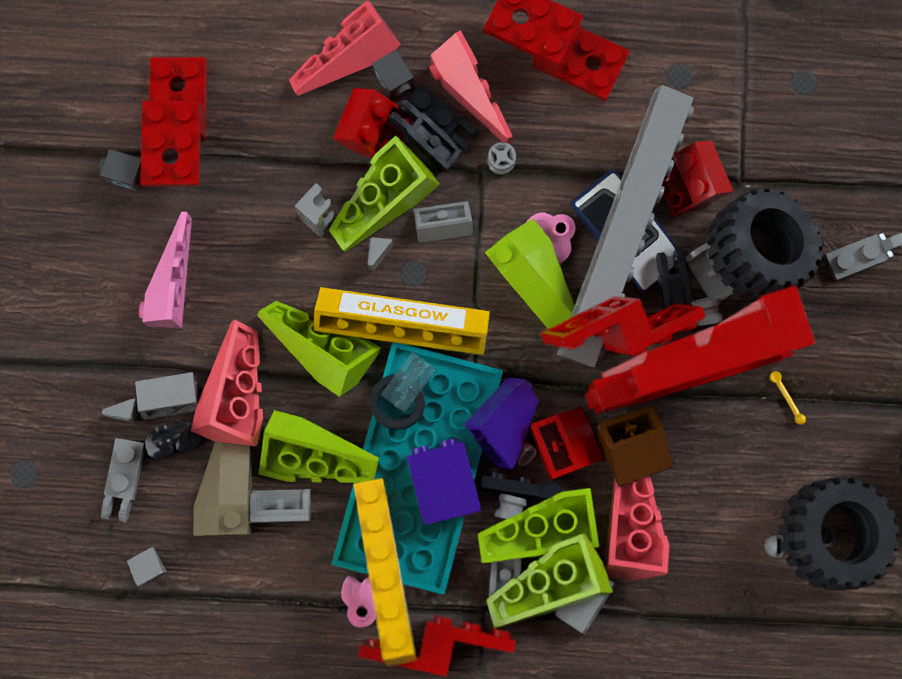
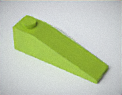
M397 136L392 138L374 155L370 162L372 165L365 177L360 178L356 184L358 188L350 201L345 202L329 229L332 236L345 252L417 205L440 185L427 166Z
M533 218L508 233L488 249L485 254L549 329L569 319L575 304L568 290L552 241Z
M278 301L258 311L257 316L314 379L339 397L358 384L381 350L379 346L367 338L314 331V320L309 319L308 313Z
M274 410L264 431L259 475L286 482H296L297 478H311L312 482H322V479L326 478L337 479L342 483H361L375 480L379 458L302 417Z
M591 489L561 492L478 533L482 563L545 555L556 543L581 534L586 535L593 548H598L599 542Z
M581 534L556 543L549 549V552L538 561L532 562L528 569L515 579H511L486 601L494 628H500L581 604L613 592L603 562L586 535Z

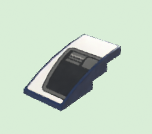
M614 169L609 170L569 202L597 244L622 179ZM655 217L650 228L644 231L642 240L645 241L644 247L640 255L635 256L632 264L635 270L631 283L640 294L646 293L658 283L657 253L664 252L666 254L670 273L675 269L673 252L674 250H679Z

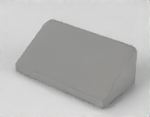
M468 201L413 209L419 243L473 235V223Z

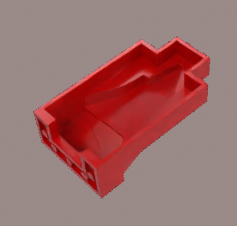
M794 286L761 296L748 307L714 327L645 352L602 373L601 379L594 380L587 387L588 392L585 393L589 409H594L597 415L624 406L625 408L786 360L793 356V350H802L816 344L797 287Z

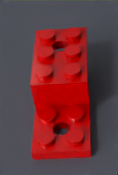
M497 0L483 28V33L533 55L532 68L605 102L630 53V50L581 28L584 15L552 0ZM517 12H523L528 16V21L524 24H518L513 20V15ZM596 59L600 62L601 68L596 71L589 70L586 66V61Z
M150 57L149 101H142L141 185L143 187L200 186L201 141H206V57ZM175 80H184L186 85L182 91L174 92L171 90V85ZM168 151H176L178 153V159L173 164L164 163L163 158Z
M613 296L540 334L545 344L568 348V350L584 345V340L591 336H601L606 350L635 357L647 352V347L654 343L662 344L673 338L672 334L678 331L684 332L697 326L696 322L704 319L706 316L701 306L674 303L646 317L640 299Z
M434 615L433 620L427 619L421 652L415 653L417 661L397 664L396 666L447 676L454 640L511 653L514 652L516 640L510 637V632L507 630L492 627L491 632L480 630L481 626L476 623L463 621L462 626L451 624V618ZM370 637L368 642L363 641L360 645L358 657L385 663L380 639Z

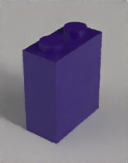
M454 438L440 442V448L429 450L427 445L411 450L412 455H408L407 459L424 525L481 511L464 442L457 443V439Z

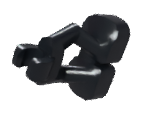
M180 422L172 428H169V425L166 423L156 426L155 430H152L147 435L145 447L149 456L154 459H162L174 455L176 449L180 452H185L200 447L203 442V436L191 431L192 422Z

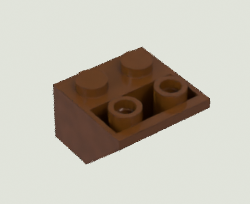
M653 405L599 423L596 437L618 487L673 467L665 432Z

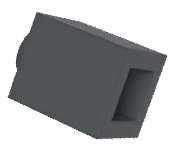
M397 50L372 63L373 73L390 100L396 96L398 98L404 97L412 90L414 77Z
M109 149L107 157L104 156L100 162V176L107 183L138 192L141 185V158Z

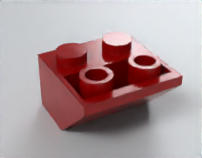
M354 88L333 139L351 151L372 159L395 136L399 137L401 141L404 138L403 132L396 130L389 123L388 117L393 112L397 113L408 123H410L411 119L407 118L399 110L397 104L375 89Z
M712 140L694 142L674 153L671 160H674L673 168L670 174L664 177L661 185L664 187L663 196L672 217H677L711 204L733 192Z
M582 406L556 414L529 426L550 481L604 460Z

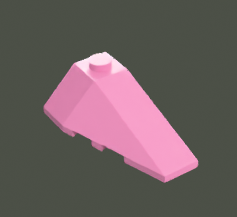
M181 212L147 288L145 300L140 302L139 317L143 318L142 322L147 326L182 329L192 218L188 212Z

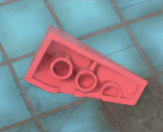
M368 0L341 23L343 29L335 38L329 36L323 42L325 44L323 51L319 55L311 56L289 79L294 92L298 96L372 66V63L393 52L401 45Z
M460 30L430 55L431 65L428 66L430 74L435 82L439 80L443 88L501 142L511 144L513 136L497 103H490L489 99L492 98L489 90L490 87L486 79H479L476 67L478 62Z
M237 320L231 322L197 403L191 427L192 432L217 442L256 446L258 444L263 422V409H259V393L262 392L261 383H258L257 366L260 364L257 330Z
M650 476L618 487L614 478L604 560L608 577L638 580L663 576L668 573L669 542L664 534L661 523L662 517L660 510L658 511Z

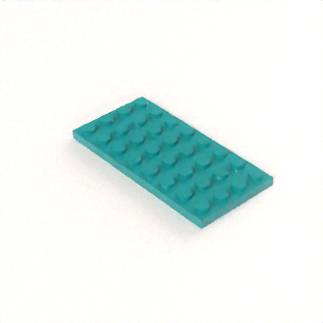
M392 342L383 378L390 374H403L412 377L419 383L424 392L425 408L422 417L417 423L403 430H392L384 427L372 414L363 450L379 458L375 480L383 478L386 488L402 583L444 595L465 515L428 525L423 524L407 456L412 455L411 450L414 448L428 445L429 450L440 448V442L456 438L457 443L464 442L474 480L482 449L464 424L499 387L503 370ZM401 385L387 388L380 400L383 412L393 419H403L413 411L415 405V398L412 392L407 387ZM353 483L331 565L369 575L354 484L356 483Z

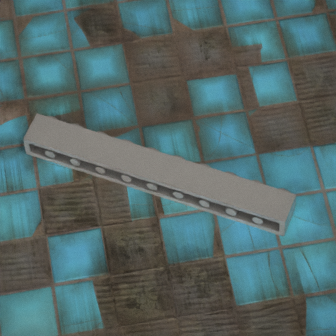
M664 85L654 90L571 317L613 296L625 297L622 291L625 283H629L634 274L635 268L632 267L635 256H639L644 247L645 241L642 240L644 231L650 228L654 219V214L651 212L655 202L658 203L664 192V187L661 185L664 177L670 174L674 165V160H671L675 149H679L683 141L684 134L681 133L684 123L689 122L693 114L694 107L691 106L693 97ZM591 336L584 340V345L576 349L568 350V348L559 347L557 355L588 367H595L596 363L599 364L601 362L605 348L602 347L603 340L601 336Z

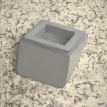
M371 237L367 262L370 271H374L393 246L392 239Z
M130 399L102 410V414L108 418L134 423L138 415L137 399Z
M154 547L127 561L137 587H141L167 572Z

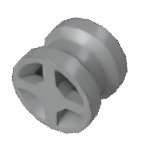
M505 142L494 144L488 153L489 169L497 175H505L513 170L516 161L514 148Z
M719 297L703 298L691 302L692 306H701L706 316L704 319L696 322L697 325H709L723 321V315L719 312L718 308L721 304Z
M500 493V507L495 511L494 516L502 519L511 518L522 512L528 500Z

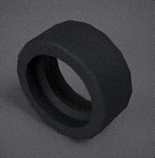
M390 374L380 379L373 387L370 396L371 410L376 420L384 427L392 430L407 429L415 425L422 417L425 408L424 392L419 383L412 377L403 374ZM394 385L407 387L415 398L413 411L403 419L390 418L381 408L380 400L382 394L387 388Z

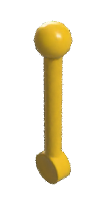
M772 372L769 376L770 381L778 386L795 415V422L803 425L806 422V417L800 414L781 382L782 376L780 372Z

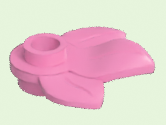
M547 213L533 215L526 222L533 218L551 239L559 265H561L569 257L572 250L570 239L576 231L574 220L565 214H558L554 217ZM559 223L566 225V231L562 234L556 230Z
M348 576L343 583L341 598L348 606V620L357 628L369 627L377 620L370 577L360 583L356 578ZM359 608H364L368 614L365 617H359L356 611Z

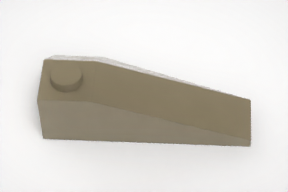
M215 441L194 504L193 536L252 535V522H250L252 446Z

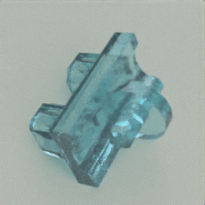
M412 352L384 389L381 396L405 413L436 369Z

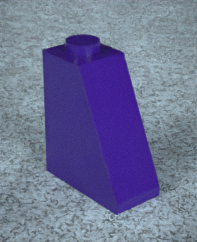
M507 378L464 424L495 467L512 469L515 466L537 408L539 399L534 394L532 385L525 379Z

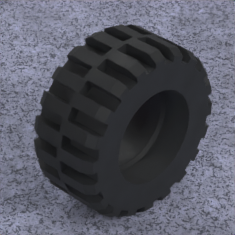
M756 188L749 192H744L716 215V218L712 220L709 227L711 232L707 234V245L711 246L707 250L709 259H713L714 264L712 268L715 273H719L723 278L720 281L726 287L728 285L733 288L732 292L738 296L746 295L745 299L753 302L761 296L796 286L797 289L801 288L815 276L818 271V265L821 264L822 253H819V251L822 250V239L818 238L820 230L818 225H814L812 222L813 216L809 211L806 212L802 208L803 204L797 199L793 201L790 199L791 195L782 191L778 194L776 189L766 188L763 190ZM750 227L762 231L770 238L777 250L778 264L768 261L757 251L752 242Z
M833 477L804 485L798 489V494L790 497L787 501L790 508L783 509L781 519L785 521L784 525H779V535H783L784 542L780 543L782 551H787L789 557L785 560L789 567L797 568L795 574L800 579L808 580L809 585L816 588H824V590L843 591L867 588L873 585L875 580H880L887 574L885 567H892L895 561V557L892 556L893 551H898L900 542L896 541V534H900L899 525H895L893 518L896 517L893 508L888 509L886 506L888 500L883 494H875L877 491L876 487L870 483L863 484L861 479L854 477ZM833 506L840 508L850 517L856 531L854 550L844 562L836 560L829 554L821 537L823 518Z

